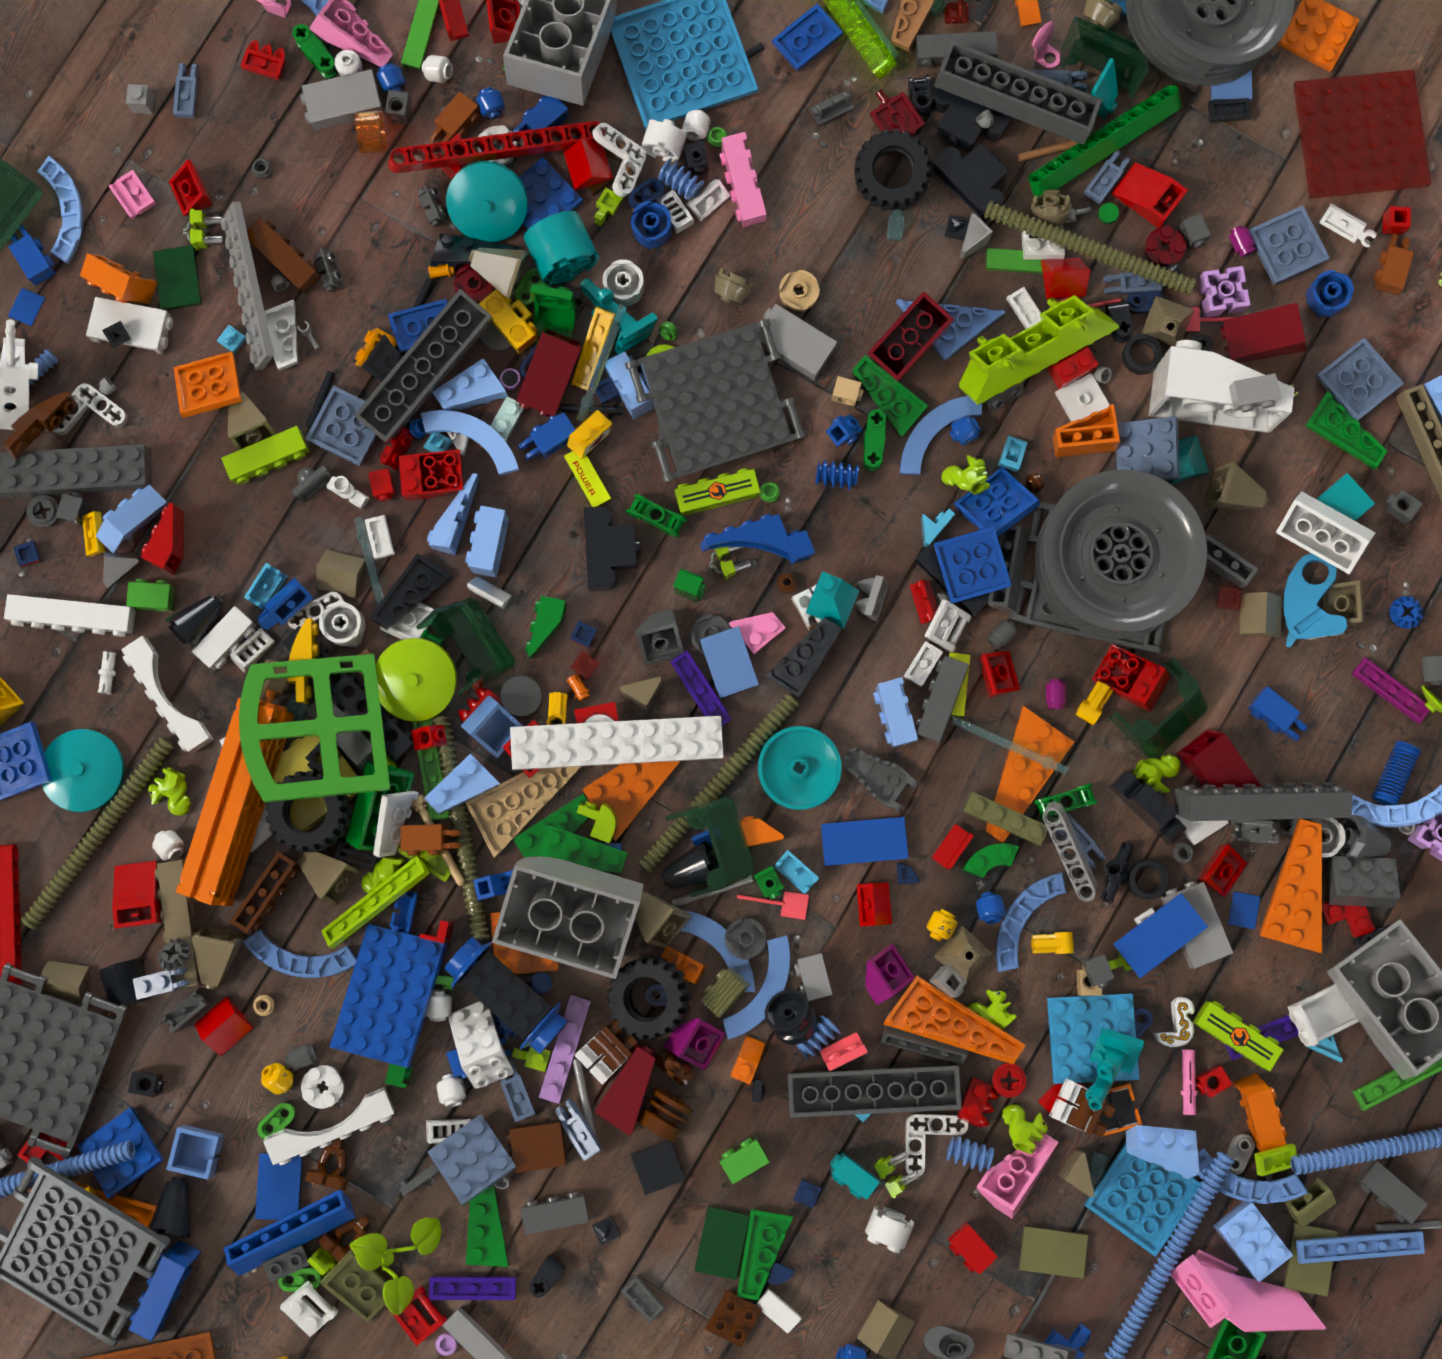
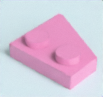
M773 612L729 623L731 628L739 626L744 643L753 655L786 629Z

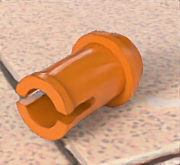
M578 674L567 679L575 693V699H578L579 702L590 696V690L585 688Z

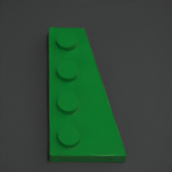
M866 355L852 370L853 375L861 382L862 387L878 408L885 413L886 418L901 438L927 409L928 405L896 381Z
M1327 391L1305 427L1375 470L1384 458L1387 450L1369 432L1367 433L1360 426V423L1353 419L1345 411L1346 409L1341 404H1338Z
M584 794L513 838L524 858L538 856L548 825L574 834L589 817L576 813L579 804L588 801Z
M548 825L538 856L562 859L599 871L622 873L628 853Z
M494 1184L470 1201L466 1265L509 1267Z
M751 1209L737 1291L738 1297L753 1300L759 1299L793 1216Z

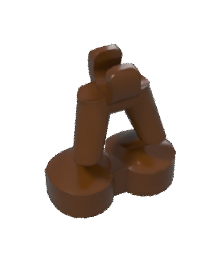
M668 1049L661 1051L657 1055L655 1064L680 1085L688 1084L693 1077V1069L688 1063H679L676 1055Z
M336 1138L332 1141V1145L324 1148L318 1160V1170H308L305 1181L337 1190H346L348 1180L340 1176L346 1170V1150L342 1149L344 1139ZM332 1154L337 1155L338 1167L332 1174H327L325 1172L327 1161Z
M363 1216L358 1222L352 1219L336 1229L335 1237L324 1233L318 1242L339 1262L352 1250L350 1245L346 1247L341 1246L342 1235L354 1230L356 1235L353 1241L367 1235V1231L364 1228L370 1220L367 1216Z

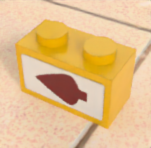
M597 410L569 435L567 446L583 459L609 435L612 422Z

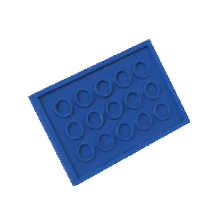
M368 924L330 1048L410 1069L447 944L422 939L418 936L402 932H392L390 929Z

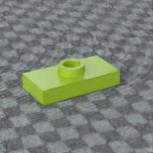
M1287 1144L1255 1153L1257 1175L1265 1176L1290 1169L1291 1157L1297 1156L1296 1145Z

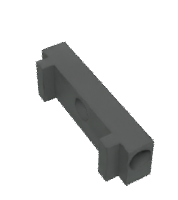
M434 1163L408 1182L406 1179L400 1183L402 1187L399 1189L402 1195L405 1196L437 1173L439 1169Z

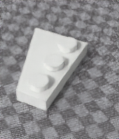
M293 299L264 311L274 353L273 358L279 371L298 364L296 304Z
M407 791L382 795L373 855L377 857L395 855L401 840V826L404 825L406 818H410L412 813L410 807L413 800H417L418 792Z

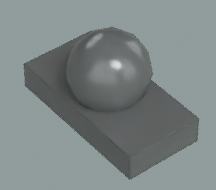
M324 465L316 471L311 468H303L297 474L299 485L292 490V493L301 503H304L325 486L333 476Z

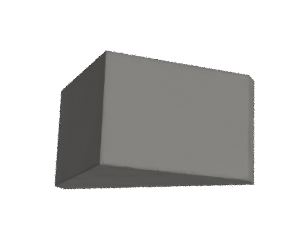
M105 552L104 585L107 588L139 562L138 557L132 553L113 554L112 552Z

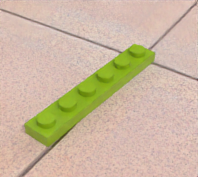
M415 856L321 930L328 947L332 949L337 947L429 875L422 858Z

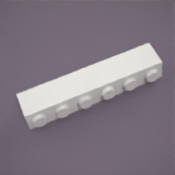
M7 594L4 619L10 621V625L23 627L24 623L31 624V627L44 629V625L52 626L51 629L64 631L66 627L72 628L73 632L84 633L85 630H92L93 634L105 635V632H113V636L125 637V634H133L136 610L126 606Z

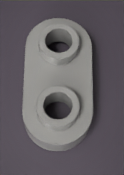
M1243 1133L1235 1135L1225 1153L1238 1162L1236 1168L1228 1169L1229 1172L1235 1175H1239L1244 1171L1254 1151L1255 1143L1249 1135ZM1243 1141L1247 1142V1147L1245 1149H1242L1241 1143Z

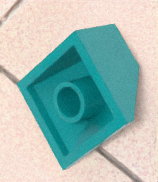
M1112 58L1109 59L1090 95L1102 99L1097 115L1104 119L1108 113L1112 114L1118 104L1115 102L1118 96L1115 64Z
M1197 435L1179 440L1180 478L1169 479V484H1176L1210 473Z
M822 571L805 613L820 620L828 617L844 629L859 590L844 580Z

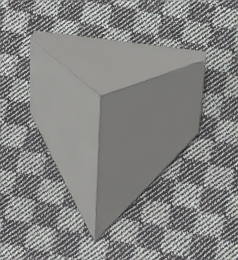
M971 214L960 254L962 259L987 246L993 232L976 214Z

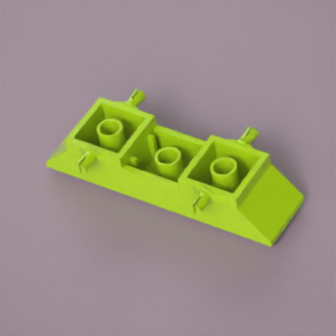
M1075 295L1060 302H1057L1054 298L1048 299L1047 304L1050 308L1039 314L1041 321L1011 338L1005 334L991 340H987L984 336L978 337L977 343L980 346L969 352L971 360L962 376L959 388L973 402L979 405L991 397L1003 393L1013 385L1021 383L1026 378L1041 372V370L1058 363L1059 360L1076 353L1081 348L1091 345L1096 340L1111 334L1119 328V325L1100 309L1086 305Z

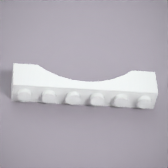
M141 636L121 649L124 653L123 660L129 667H133L135 670L134 676L137 681L145 685L146 695L158 705L156 707L157 712L169 722L167 727L173 735L176 734L180 739L178 744L182 750L194 754L212 742L214 739L202 722L183 715L167 699L158 675L159 655L149 639Z
M384 1086L365 1094L355 1111L333 1127L312 1132L294 1131L285 1128L266 1136L263 1142L272 1164L279 1163V1165H284L292 1160L291 1157L298 1154L300 1157L311 1153V1149L317 1146L324 1148L332 1143L331 1140L340 1138V1140L351 1136L352 1132L357 1129L364 1131L370 1128L372 1123L376 1121L382 1123L391 1119L395 1108Z

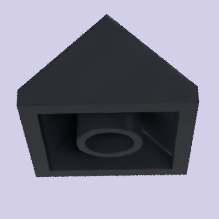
M141 958L116 963L99 970L108 1002L128 1006L152 998L136 999L133 979L146 976Z

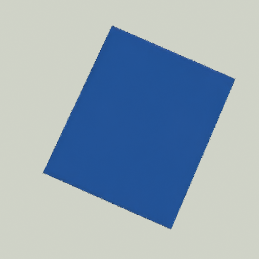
M21 288L8 317L32 326L45 297Z
M1234 891L1228 924L1255 929L1260 896Z

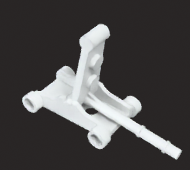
M9 319L6 321V337H3L0 359V429L13 430L11 425L29 410V379L38 380V363L29 362V364H25V339L15 338V321ZM6 403H13L16 405V408L8 410L4 405Z

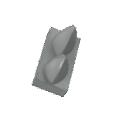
M878 575L875 578L864 579L858 582L859 588L870 595L869 598L861 599L855 603L858 611L869 619L878 621L890 582Z

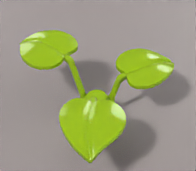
M422 1218L413 1225L410 1234L411 1241L414 1243L413 1246L390 1248L388 1250L387 1240L383 1235L377 1233L364 1235L350 1243V1247L361 1268L372 1271L381 1266L383 1271L388 1272L394 1280H388L384 1284L383 1299L388 1310L396 1316L400 1315L411 1302L414 1286L408 1277L401 1276L398 1278L388 1268L394 1261L393 1253L415 1250L416 1248L421 1255L432 1253L437 1248L441 1238V1225L437 1218Z

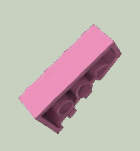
M745 132L723 137L722 153L719 154L721 165H725L727 172H724L726 182L731 184L732 191H730L732 203L736 202L738 208L735 210L738 222H742L743 227L766 221V210L761 191L756 186L758 185L756 171L751 168L753 166L750 149L746 150L747 136Z

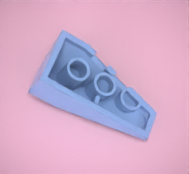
M473 473L463 486L464 490L458 493L436 523L434 530H430L427 542H429V546L432 549L451 555L456 554L478 486L479 477L477 474Z

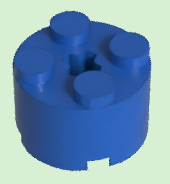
M645 201L634 209L631 217V227L635 240L647 249L662 246L668 241L672 234V222L670 212L663 204Z
M1335 270L1321 273L1306 291V301L1309 308L1318 317L1337 315L1351 301L1354 291L1353 283L1347 275L1338 273Z

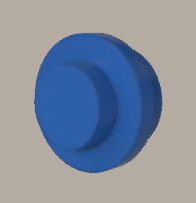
M412 419L409 422V431L418 439L426 434L422 419Z
M537 973L531 979V987L537 993H546L552 987V979L547 973Z

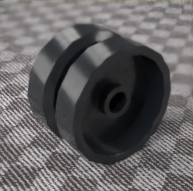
M788 989L780 991L766 1005L765 1020L777 1038L785 1044H801L811 1038L817 1029L818 1015L805 995L798 990Z

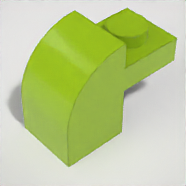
M581 802L576 813L596 820L590 836L610 843L617 827V815L614 809L606 802L602 804L600 809L593 802Z

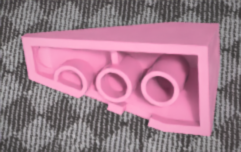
M328 0L309 29L330 44L343 50H352L359 57L380 67L386 65L393 53L378 35L370 31L367 27L369 25L365 19L361 20L355 11L357 9L348 0Z
M1047 1134L1042 1135L1043 1139H1041V1142L1033 1141L1036 1148L1033 1149L1032 1154L1018 1149L1012 1154H1008L1004 1157V1160L996 1166H992L985 1173L976 1187L996 1209L1011 1219L1014 1218L1059 1144L1058 1141Z

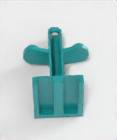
M586 278L580 283L581 291L596 307L616 314L613 325L620 332L614 348L617 354L626 352L651 336L658 319L653 312L636 321L614 301V292L611 289L608 290L606 287L601 290L590 278Z
M1102 1027L1100 1036L1097 1038L1095 1048L1090 1056V1061L1098 1063V1076L1096 1082L1085 1093L1091 1109L1100 1110L1102 1108V1104L1120 1070L1132 1073L1143 1049V1040Z

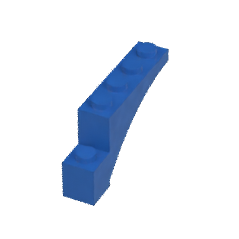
M766 514L755 522L748 520L738 528L730 526L725 528L723 533L717 535L716 532L705 535V539L699 544L702 552L725 547L760 549L789 560L791 565L809 559L815 554L807 531L799 532L795 530L787 534L779 514L773 516Z

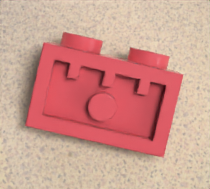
M856 1032L820 1051L829 1071L868 1053Z

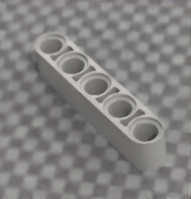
M1051 802L1043 813L1045 825L1078 898L1085 902L1091 901L1096 895L1097 881L1064 807L1059 802ZM1049 811H1056L1059 816L1052 817ZM1057 830H1064L1067 835L1061 836ZM1066 849H1073L1076 854L1070 855L1066 852ZM1079 867L1083 869L1084 872L1077 873L1075 872L1074 868ZM1088 886L1092 889V891L1086 892L1083 890L1082 887Z

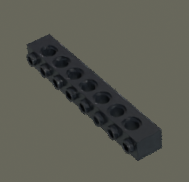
M298 626L281 642L290 653L301 626ZM320 642L318 644L319 657H316V659L330 658L331 656L328 654L330 650ZM352 672L340 673L341 679L337 683L332 682L334 674H331L329 676L331 695L352 716L366 715L368 711H360L361 704L367 702L365 686L360 687L356 683L358 679ZM353 687L355 689L354 696L347 698V689ZM380 703L381 716L384 720L385 749L395 761L399 762L414 748L412 734L407 729L403 732L399 727L401 723L393 715L389 717L384 712L386 709ZM396 731L398 733L397 740L390 742L388 739L389 734Z

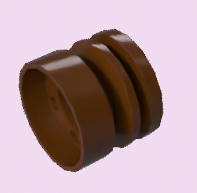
M655 1088L653 1094L660 1100L658 1101L650 1097L648 1101L655 1107L654 1110L644 1107L637 1121L660 1137L675 1143L682 1131L675 1124L676 1121L687 1123L688 1119L681 1112L691 1116L693 1109L684 1100L671 1092Z

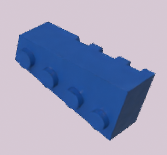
M179 1240L165 1254L161 1253L156 1263V1266H158L151 1278H148L147 1284H149V1287L143 1291L138 1300L141 1304L130 1317V1321H132L129 1328L130 1331L149 1341H152L160 1333L173 1308L170 1304H173L181 1293L182 1288L179 1286H182L186 1278L189 1277L193 1269L189 1266L199 1258L201 1251Z

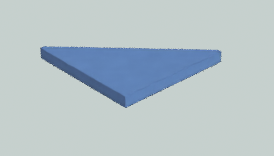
M903 299L896 301V304L903 312L913 303V301H903ZM939 304L955 319V322L933 348L944 361H947L1003 317L1006 312L1004 310L997 311L988 310L987 308Z

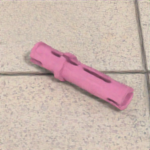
M1182 1049L1183 1090H1181V1095H1183L1184 1115H1197L1196 1050Z

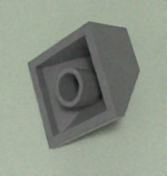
M672 609L652 614L635 631L645 666L676 658L684 653Z

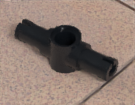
M1122 842L1116 858L1109 861L1105 866V873L1107 874L1105 879L1106 885L1100 897L1103 902L1108 903L1109 901L1110 904H1113L1118 888L1125 885L1129 880V872L1127 870L1130 864L1128 861L1134 849V846L1130 843Z

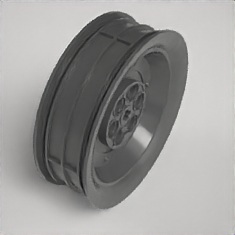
M1126 0V15L1135 42L1147 59L1158 69L1182 82L1201 86H1213L1237 80L1260 62L1262 57L1285 34L1293 15L1295 0Z
M1134 470L1101 472L1080 481L1070 488L1045 519L1038 534L1035 548V569L1038 583L1053 610L1076 629L1089 635L1106 639H1127L1147 634L1180 613L1199 589L1207 563L1205 532L1200 518L1191 503L1179 490L1168 482L1154 475ZM1119 530L1123 534V539L1116 538L1114 531ZM1133 540H1139L1142 547L1135 548ZM1097 541L1103 542L1106 546V549H1098L1096 545ZM1119 551L1123 553L1121 559L1117 557ZM1134 561H1141L1143 569L1136 568ZM1098 562H1104L1107 565V570H1100ZM1117 571L1124 572L1126 579L1120 580L1117 577Z

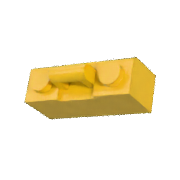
M496 289L482 300L479 305L492 315L494 326L520 355L538 340L536 334L538 330L531 322L528 324L526 322L532 317V313L520 300L511 305V298L505 297ZM516 309L522 314L521 318L514 312Z

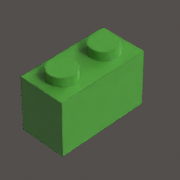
M144 579L128 582L126 606L135 610L173 612L175 587L164 580H156V583H148V580Z
M749 1137L740 1143V1148L735 1151L731 1148L721 1154L723 1158L720 1159V1164L732 1185L769 1163V1159L757 1138L752 1140Z

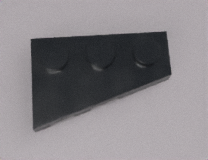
M384 334L361 368L382 382L402 357Z

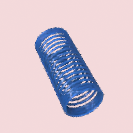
M1403 741L1395 742L1393 751H1391L1388 758L1389 761H1387L1384 771H1382L1383 774L1379 778L1380 781L1376 785L1377 788H1375L1373 796H1371L1373 800L1385 806L1399 804V798H1402L1401 795H1403L1402 791H1405V785L1408 784L1406 781H1409L1408 778L1412 774L1411 771H1414L1413 768H1415V761H1418L1417 758L1421 755L1419 748Z

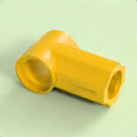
M1098 681L1087 699L1083 700L1075 715L1094 725L1113 690L1106 684Z
M561 692L549 693L547 725H552L555 720H561L562 724H567L568 694Z
M1073 932L1031 935L1032 953H1074Z

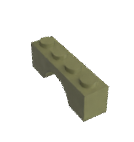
M974 792L969 793L961 811L1010 832L1036 846L1042 845L1048 831L1046 825Z

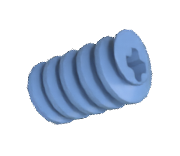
M670 158L663 165L659 174V180L661 182L665 181L666 186L672 185L673 191L678 190L679 195L685 194L684 198L690 200L701 190L704 180L697 183V175L691 179V171L684 174L685 167L682 166L680 169H677L679 162L676 161L671 165L672 158Z
M819 1016L821 1024L818 1023L817 1029L811 1038L796 1045L808 1060V1054L816 1056L815 1048L822 1051L820 1043L829 1045L827 1037L835 1039L834 1031L841 1034L828 1017Z
M952 1136L946 1160L949 1161L954 1156L955 1164L962 1159L964 1167L968 1162H971V1169L979 1165V1172H982L984 1168H987L988 1171L993 1160L994 1148L990 1147L986 1151V1145L984 1144L978 1148V1143L975 1141L970 1145L969 1139L966 1138L962 1142L961 1136H957L955 1140Z

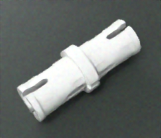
M103 652L102 666L98 672L100 674V681L97 693L111 694L112 680L116 673L114 665L117 653Z

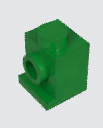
M773 866L753 876L765 898L769 896L772 900L782 894L780 890L784 887ZM772 880L774 882L773 887L768 888L766 881Z
M390 1064L385 1083L402 1088L409 1087L410 1082H406V1079H410L413 1067L410 1066L409 1069Z

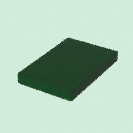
M189 245L153 251L160 309L172 310L202 305L194 246Z
M708 1206L694 1271L736 1280L750 1215Z

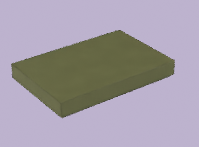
M1293 1222L1289 1251L1293 1256L1287 1260L1284 1288L1328 1297L1333 1261L1298 1263L1296 1240L1337 1237V1231L1309 1225L1301 1228L1298 1223Z
M1023 1225L1019 1270L1084 1279L1088 1234Z
M352 1250L320 1281L323 1287L367 1323L386 1305L383 1299V1287L388 1280L376 1270L367 1271L361 1268Z

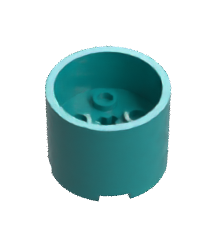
M564 211L548 216L534 224L524 235L526 246L543 282H548L551 286L574 280L576 275L582 273L584 269L590 271L599 261L597 251L579 213L576 211Z

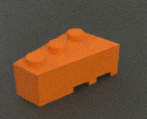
M87 253L80 276L87 280V284L100 287L101 292L114 295V299L122 303L132 301L150 304L158 283L153 279L140 278V273L136 271L131 273L124 269L123 265L104 256Z
M1114 404L1099 412L1095 411L1083 419H1077L1056 428L1052 438L1055 457L1116 451L1120 438Z
M1257 1073L1232 1081L1234 1087L1241 1092L1242 1100H1239L1241 1107L1245 1106L1248 1117L1246 1121L1258 1150L1262 1152L1286 1145L1285 1138L1287 1133L1284 1126L1280 1123L1282 1115L1278 1106L1275 1105L1274 1100L1277 1099L1273 1087H1269Z

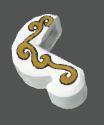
M1177 997L1171 1002L1174 1032L1153 1033L1155 1040L1161 1045L1179 1047L1186 1045L1193 1038L1194 1026L1187 1017L1188 1013L1194 1014L1195 1011L1190 999Z

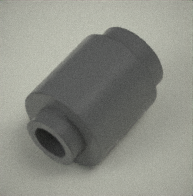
M1009 619L1007 621L1001 620L989 633L987 641L997 650L1005 648L1018 634L1016 631L1017 626Z
M313 1043L310 1045L304 1044L287 1051L288 1056H285L289 1069L293 1068L294 1071L314 1064V1061L319 1059Z

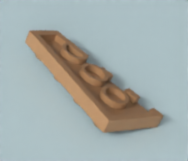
M901 0L891 44L910 51L937 0Z

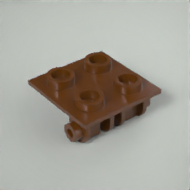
M725 1290L705 1330L742 1348L762 1308L738 1297L731 1290Z

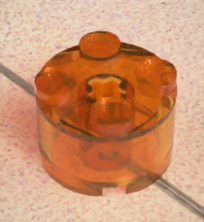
M382 111L355 112L354 120L359 154L384 152V150H387Z

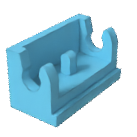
M265 563L244 598L265 610L267 608L264 604L280 591L288 576Z
M788 850L773 866L804 894L819 879L817 875Z

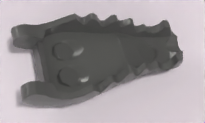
M856 747L850 749L842 760L843 767L856 777L874 799L899 813L902 811L903 806L897 803L907 786L910 785L916 789L920 784L897 764L868 755Z

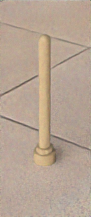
M419 795L417 800H413L411 809L419 813L425 825H432L434 823L426 810L427 802L424 795ZM441 851V856L457 885H464L465 881L449 851Z

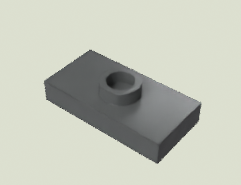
M637 1275L621 1289L624 1296L649 1323L666 1308Z

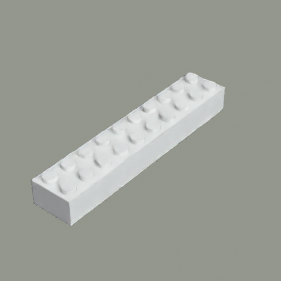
M721 716L510 727L512 770L723 758Z

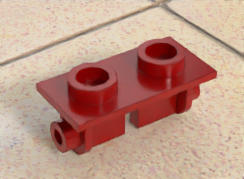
M405 427L401 429L391 441L392 447L386 445L383 453L380 455V463L388 465L396 471L399 466V456L405 455L414 438Z
M919 580L909 586L920 623L924 624L933 620L938 607L930 581Z

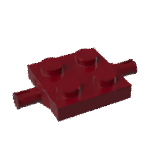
M882 89L875 93L881 104L878 108L871 111L869 116L880 132L886 129L888 132L893 131V129H899V132L904 133L906 130L911 132L910 135L913 136L917 131L925 127V122L904 92L890 98L885 95Z

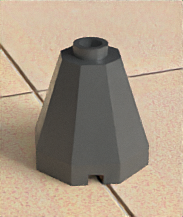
M1352 815L1351 818H1344L1341 825L1345 830L1346 838L1343 847L1338 851L1339 856L1350 858L1382 857L1391 851L1392 842L1389 836L1364 817Z

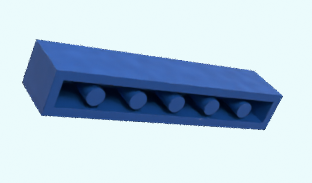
M340 1189L224 1247L228 1267L238 1276H241L262 1265V1262L296 1248L356 1218L351 1200Z

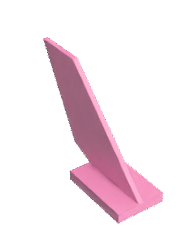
M1191 1255L1178 1265L1175 1270L1171 1271L1172 1278L1210 1328L1226 1318L1244 1332L1326 1329L1298 1291L1202 1266L1194 1255Z

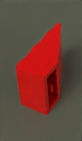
M1135 162L1111 194L1155 227L1160 228L1182 201L1188 189L1173 178Z
M460 449L399 456L402 497L406 501L429 499L464 490Z
M170 502L163 509L159 524H156L152 529V537L149 543L143 546L141 558L174 575L184 558V512Z
M1112 644L1092 680L1096 683L1099 681L1106 684L1116 695L1151 712L1171 676L1166 668Z
M157 861L114 867L112 901L114 929L162 923L160 918L162 905L158 899L160 886L159 881L155 877Z

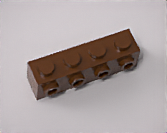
M259 217L247 229L249 241L299 290L306 293L321 277L317 272L319 268L311 260L306 262L302 258L305 254L296 246L292 248L289 245L290 240L283 233L278 235L274 231L277 227L268 219L264 221Z
M278 851L236 911L230 923L246 934L258 932L263 925L262 919L266 914L269 915L276 905L274 902L277 897H282L286 892L288 881L290 879L293 880L299 873L300 869H298L299 864L286 853Z

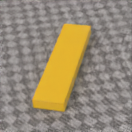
M600 307L595 308L572 379V385L592 391V386L594 385L616 317L615 313Z

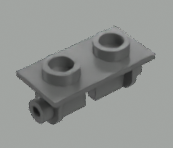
M844 91L809 109L819 126L854 109L850 101L852 100L850 93Z
M423 183L424 188L418 190L417 196L424 209L430 206V209L425 211L430 225L438 227L441 224L440 221L449 223L448 211L440 201L438 189Z
M320 248L321 252L315 254V262L320 273L326 271L325 274L321 275L324 289L327 292L335 291L334 287L344 289L343 276L338 269L335 254L333 251Z
M1023 381L984 402L985 404L988 403L989 412L1001 408L1012 399L1018 398L1024 392Z
M300 1245L262 1262L270 1282L309 1266L310 1264L307 1262L309 1252L307 1248H303Z

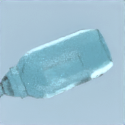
M901 209L892 211L889 217L887 237L891 241H901L904 216Z
M1094 1152L1089 1165L1093 1189L1102 1180L1108 1162V1156Z

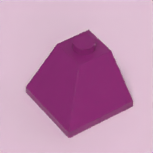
M893 944L888 945L867 961L865 988L876 1005L891 998L915 979Z
M696 1018L678 1026L677 1029L672 1031L664 1047L685 1061L706 1070L726 1033Z

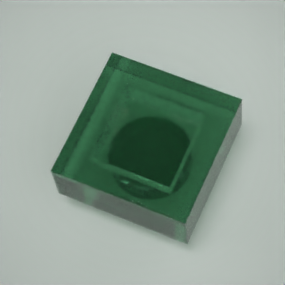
M935 0L930 9V15L938 18L940 13L943 14L948 5L946 0Z

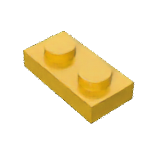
M93 511L82 516L86 556H96L105 552V545L96 537L103 523L101 512Z

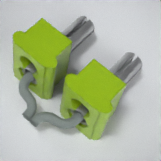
M191 209L190 221L187 223V227L183 229V234L187 235L188 240L196 250L207 248V244L222 243V236H206L203 230H199L207 229L209 224H221L222 217H206L202 210L195 211ZM190 225H192V226L194 227V229L191 228V229H190V234H189V233L186 232V231H188L189 228H190Z
M725 547L714 549L715 552L711 554L709 567L714 568L717 573L723 574L724 579L728 580L729 577L735 576L738 570L751 567V563L749 560L733 564L732 560L727 562L721 561L722 558L728 557L730 552L744 548ZM714 555L721 561V571L715 565H712L714 563Z
M906 1152L893 1158L891 1155L886 1158L881 1157L875 1164V1169L879 1175V1184H884L893 1198H896L899 1193L903 1192L908 1183L919 1178L918 1172L914 1171L906 1176L902 1174L896 1177L892 1176L887 1182L881 1181V1179H885L888 1174L893 1172L897 1164L908 1159Z

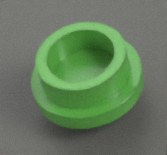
M714 127L708 132V142L713 147H721L722 138L727 137V133L721 127Z
M666 321L659 326L660 335L666 340H675L678 328L673 323Z
M767 482L761 486L760 497L763 501L772 503L779 498L780 489L775 483Z

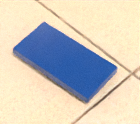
M904 817L821 824L825 866L908 859Z
M1179 893L1114 942L1113 945L1138 977L1141 978L1208 928V926L1183 894Z

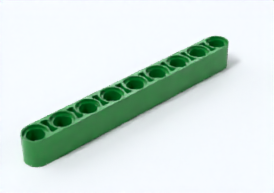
M1169 85L1162 88L1088 136L1084 145L1077 143L1031 173L1028 181L1033 196L1044 195L1045 190L1058 189L1181 109L1182 102L1178 87Z

